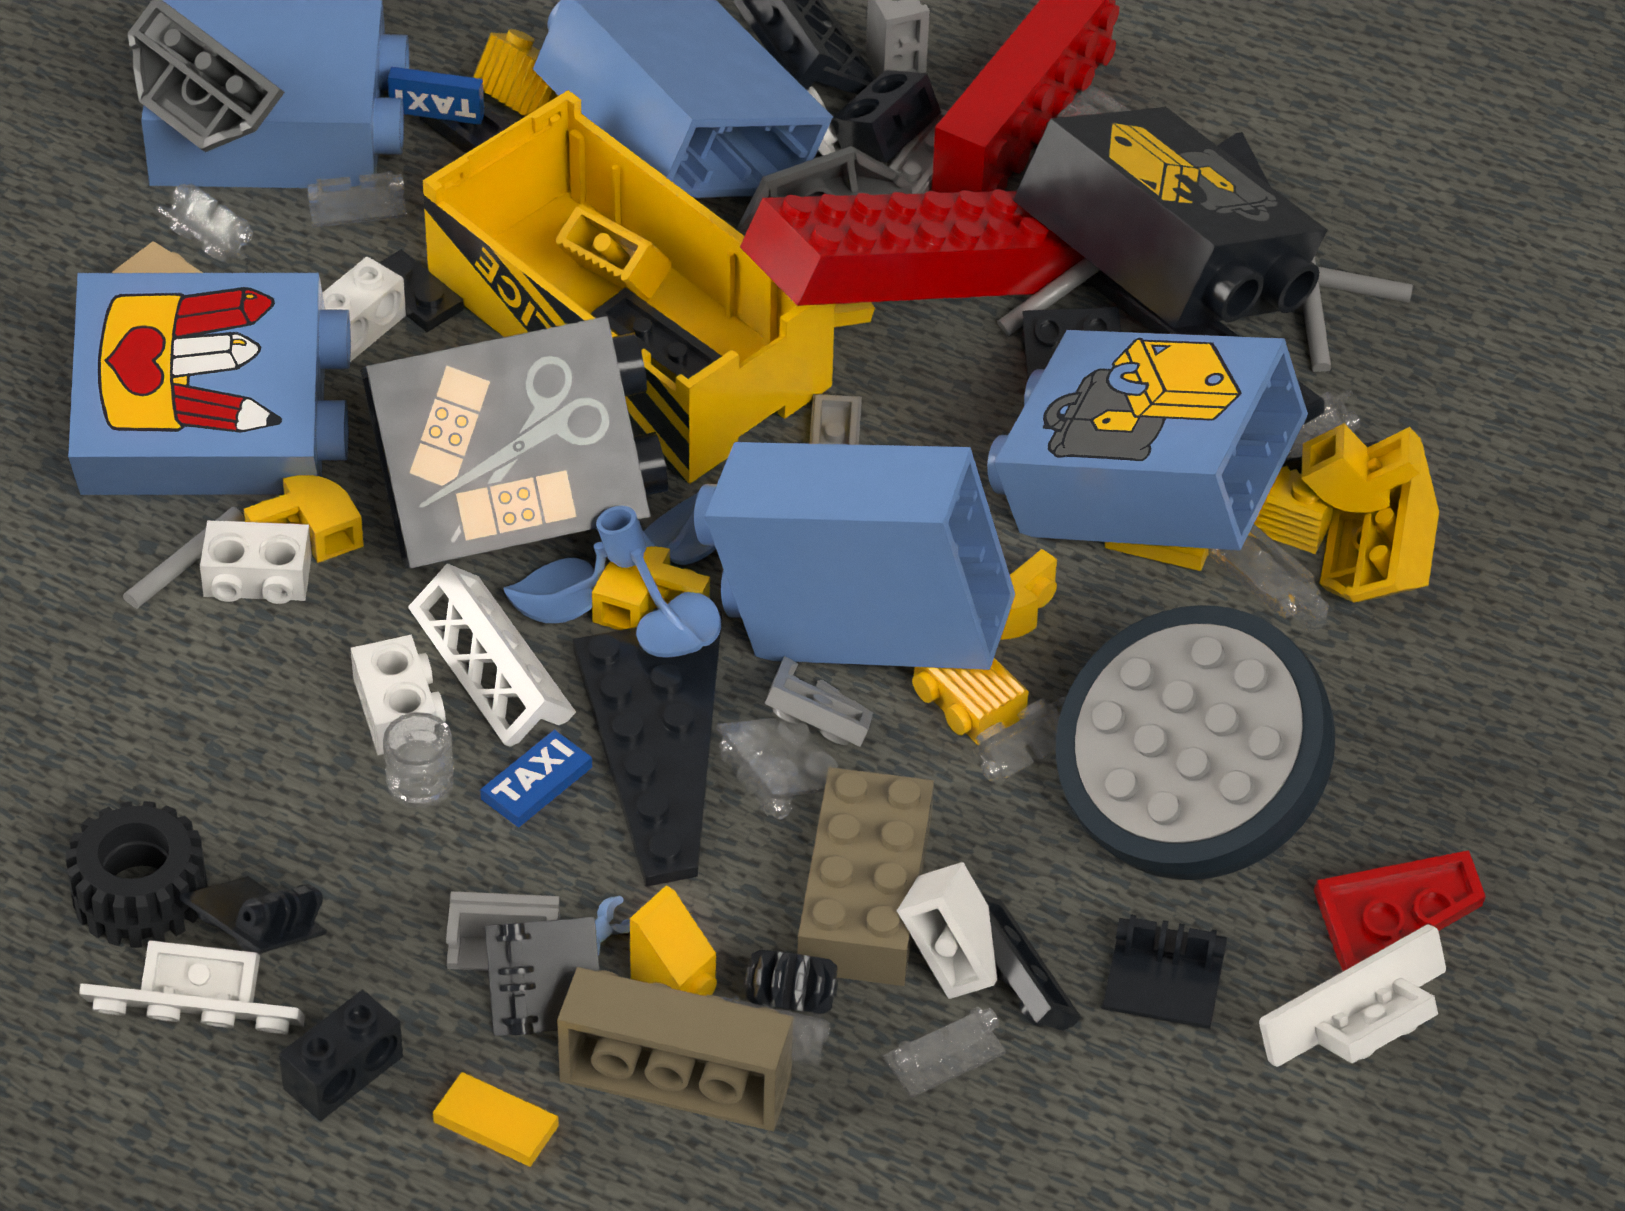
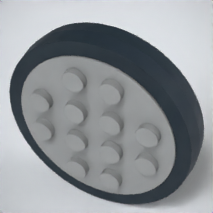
M1212 605L1186 606L1162 611L1128 626L1113 636L1088 660L1077 675L1064 701L1056 733V762L1061 786L1072 811L1082 827L1099 845L1124 863L1155 876L1181 880L1208 879L1227 875L1245 869L1279 849L1303 826L1317 806L1329 780L1335 752V724L1328 695L1317 670L1304 652L1289 637L1267 621L1248 612Z

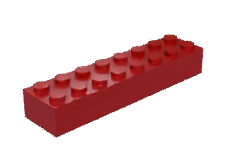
M996 189L993 192L962 190L956 193L928 191L919 194L893 192L892 194L881 195L858 193L857 195L843 196L823 194L822 196L799 197L787 195L786 197L762 198L740 245V248L797 306L1035 294L1085 258L1014 202L1013 199L1017 191H1004Z

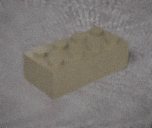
M828 767L798 932L797 954L830 959L837 965V978L905 986L912 936L897 910L916 878L923 874L932 818L934 780Z
M577 967L557 1020L560 1082L774 1132L792 1078L793 1016L780 1014L771 1008H754L728 1002L714 995L702 996L672 989L662 983H645L623 978L605 970L593 971Z

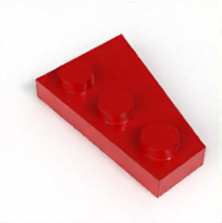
M1469 850L1320 879L1316 881L1314 893L1342 971L1349 969L1427 924L1440 931L1482 907L1486 898Z

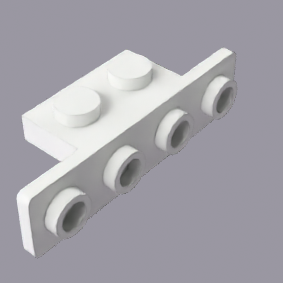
M1427 924L1263 1016L1259 1024L1268 1061L1274 1066L1279 1067L1319 1044L1348 1062L1354 1063L1357 1060L1371 1056L1378 1048L1401 1035L1413 1032L1420 1024L1438 1015L1435 996L1419 988L1446 971L1438 929Z
M148 941L141 990L80 984L79 995L87 1002H93L92 1011L103 1014L125 1015L126 1006L147 1008L146 1017L171 1022L179 1021L181 1012L202 1015V1024L224 1028H233L235 1019L256 1021V1030L276 1034H288L289 1025L304 1026L305 1015L299 1008L253 1003L260 956L256 952Z

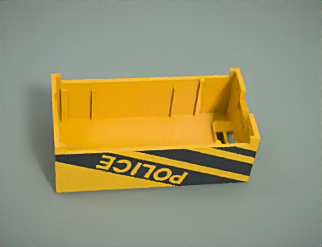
M569 90L423 180L428 271L463 299L466 308L503 337L595 319L591 313L622 290L618 285H614L604 277L601 278L597 273L594 274L590 269L587 270L584 266H580L556 244V237L576 206L580 204L650 241L661 253L668 257V260L672 261L671 269L651 300L645 302L722 355V357L689 379L682 374L678 375L676 383H674L651 365V353L643 348L641 353L646 372L647 392L626 396L625 399L633 436L656 432L661 444L665 465L688 484H691L726 460L734 442H738V437L778 411V414L785 419L812 401L813 394H822L832 387L835 304L797 306L740 248L744 235L581 114V99ZM611 331L612 337L618 336Z

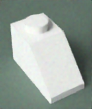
M961 862L918 876L897 912L948 999L994 986L997 981L989 906L964 863Z

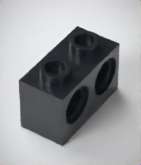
M885 70L836 113L831 122L841 149L852 146L873 159L886 163L942 112L928 73Z
M362 989L279 1053L283 1090L321 1122L403 1058L400 1020Z

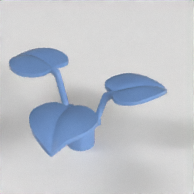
M698 493L670 509L649 525L645 531L642 530L636 512L628 506H615L605 510L600 514L596 522L602 542L594 544L596 552L595 570L591 564L582 559H559L535 570L522 581L504 587L506 597L518 611L536 621L563 623L573 620L592 608V588L595 587L605 568L607 557L611 562L622 568L636 565L654 604L659 609L648 613L638 623L636 636L639 645L644 651L657 657H676L696 652L703 646L710 645L716 640L721 630V618L714 602L703 594L684 592L667 604L662 598L643 558L646 547H665L670 549V560L672 562L685 565L705 558L716 549L715 546H703L696 535L694 509Z

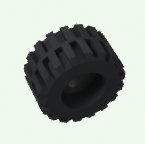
M132 801L120 803L121 808L112 810L109 806L99 810V818L95 820L88 817L81 824L82 833H74L69 841L71 850L66 851V865L73 908L76 909L77 918L82 926L88 923L89 933L96 938H99L106 932L108 943L116 946L120 945L122 938H127L130 942V948L142 947V939L152 937L153 941L166 942L164 933L170 930L176 937L185 932L184 919L194 923L198 916L197 911L179 900L180 894L208 887L202 842L198 830H193L192 822L185 815L177 818L176 809L167 805L162 809H157L155 802L144 801L142 806H133ZM136 866H150L158 869L154 873L142 878L126 879L116 876L123 870Z

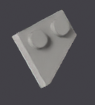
M784 656L774 677L765 704L772 707L773 712L783 720L795 724L804 721L821 729V734L832 742L841 745H848L850 742L860 747L868 732L873 712L855 700L844 696L838 689L824 680H819L816 686H813L795 677L794 672L798 663Z

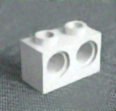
M365 257L322 293L325 309H349L351 325L350 362L406 316L403 277L369 257Z
M207 520L200 562L203 596L215 597L225 602L236 601L239 598L266 599L275 604L287 603L290 600L305 601L312 558L309 524Z
M412 635L352 647L353 679L377 755L439 742L438 723L446 721L442 698L439 691L430 692L428 684L433 683L430 662L426 653H417Z

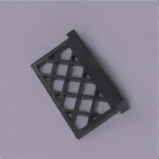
M732 0L765 49L807 91L814 81H818L858 95L877 78L823 0Z

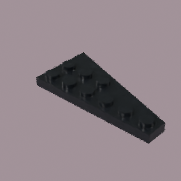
M718 611L721 618L722 629V611ZM637 627L573 639L575 657L646 887L698 877L721 630L716 640L710 645L703 646L696 652L676 657H657L644 651L639 645L636 636Z

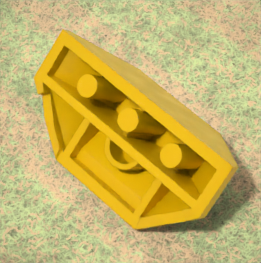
M1422 442L1421 474L1413 477L1405 484L1397 485L1390 489V507L1368 513L1348 512L1334 507L1320 578L1321 586L1327 591L1355 603L1412 591L1429 585L1439 509Z

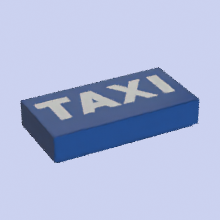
M391 67L388 75L389 98L403 99L404 114L481 125L484 117L483 79Z
M554 729L481 788V800L519 828L592 768V757Z

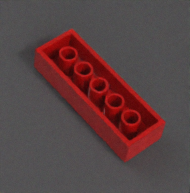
M1040 0L935 126L932 191L938 193H956L962 190L993 192L996 189L1005 191L1011 174L1013 172L1020 174L1024 170L1031 149L1035 144L1039 145L1050 119L1066 117L1071 109L1075 94L1078 91L1086 92L1093 81L1096 68L1100 64L1106 66L1111 61L1116 48V40L1112 39L1113 27L1119 15V6L1115 4L1116 0Z

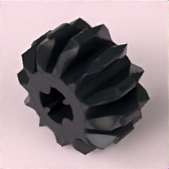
M760 949L752 953L750 965L746 969V998L754 1005L824 1014L832 1009L834 996H837L839 981L837 980V965L826 958Z

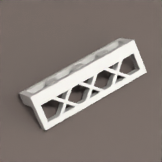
M447 563L408 606L504 745L511 747L519 743L540 719L561 725L568 722L576 713L479 576ZM445 593L449 598L446 620H435L429 609ZM470 628L473 632L471 653L460 655L457 651L459 629ZM483 663H495L497 666L495 689H484L481 685ZM508 697H519L526 709L510 726L505 719Z

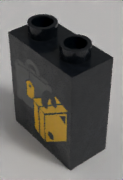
M1167 107L1051 118L1013 199L1014 202L1174 329L1217 321L1230 323L1241 317L1278 311L1282 313L1294 311L1307 300L1318 282L1320 271L1312 260L1328 231Z

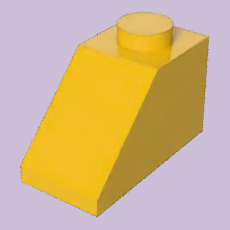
M666 885L630 918L631 979L645 983H662L672 989L702 996L712 995L717 985L716 952L677 893Z

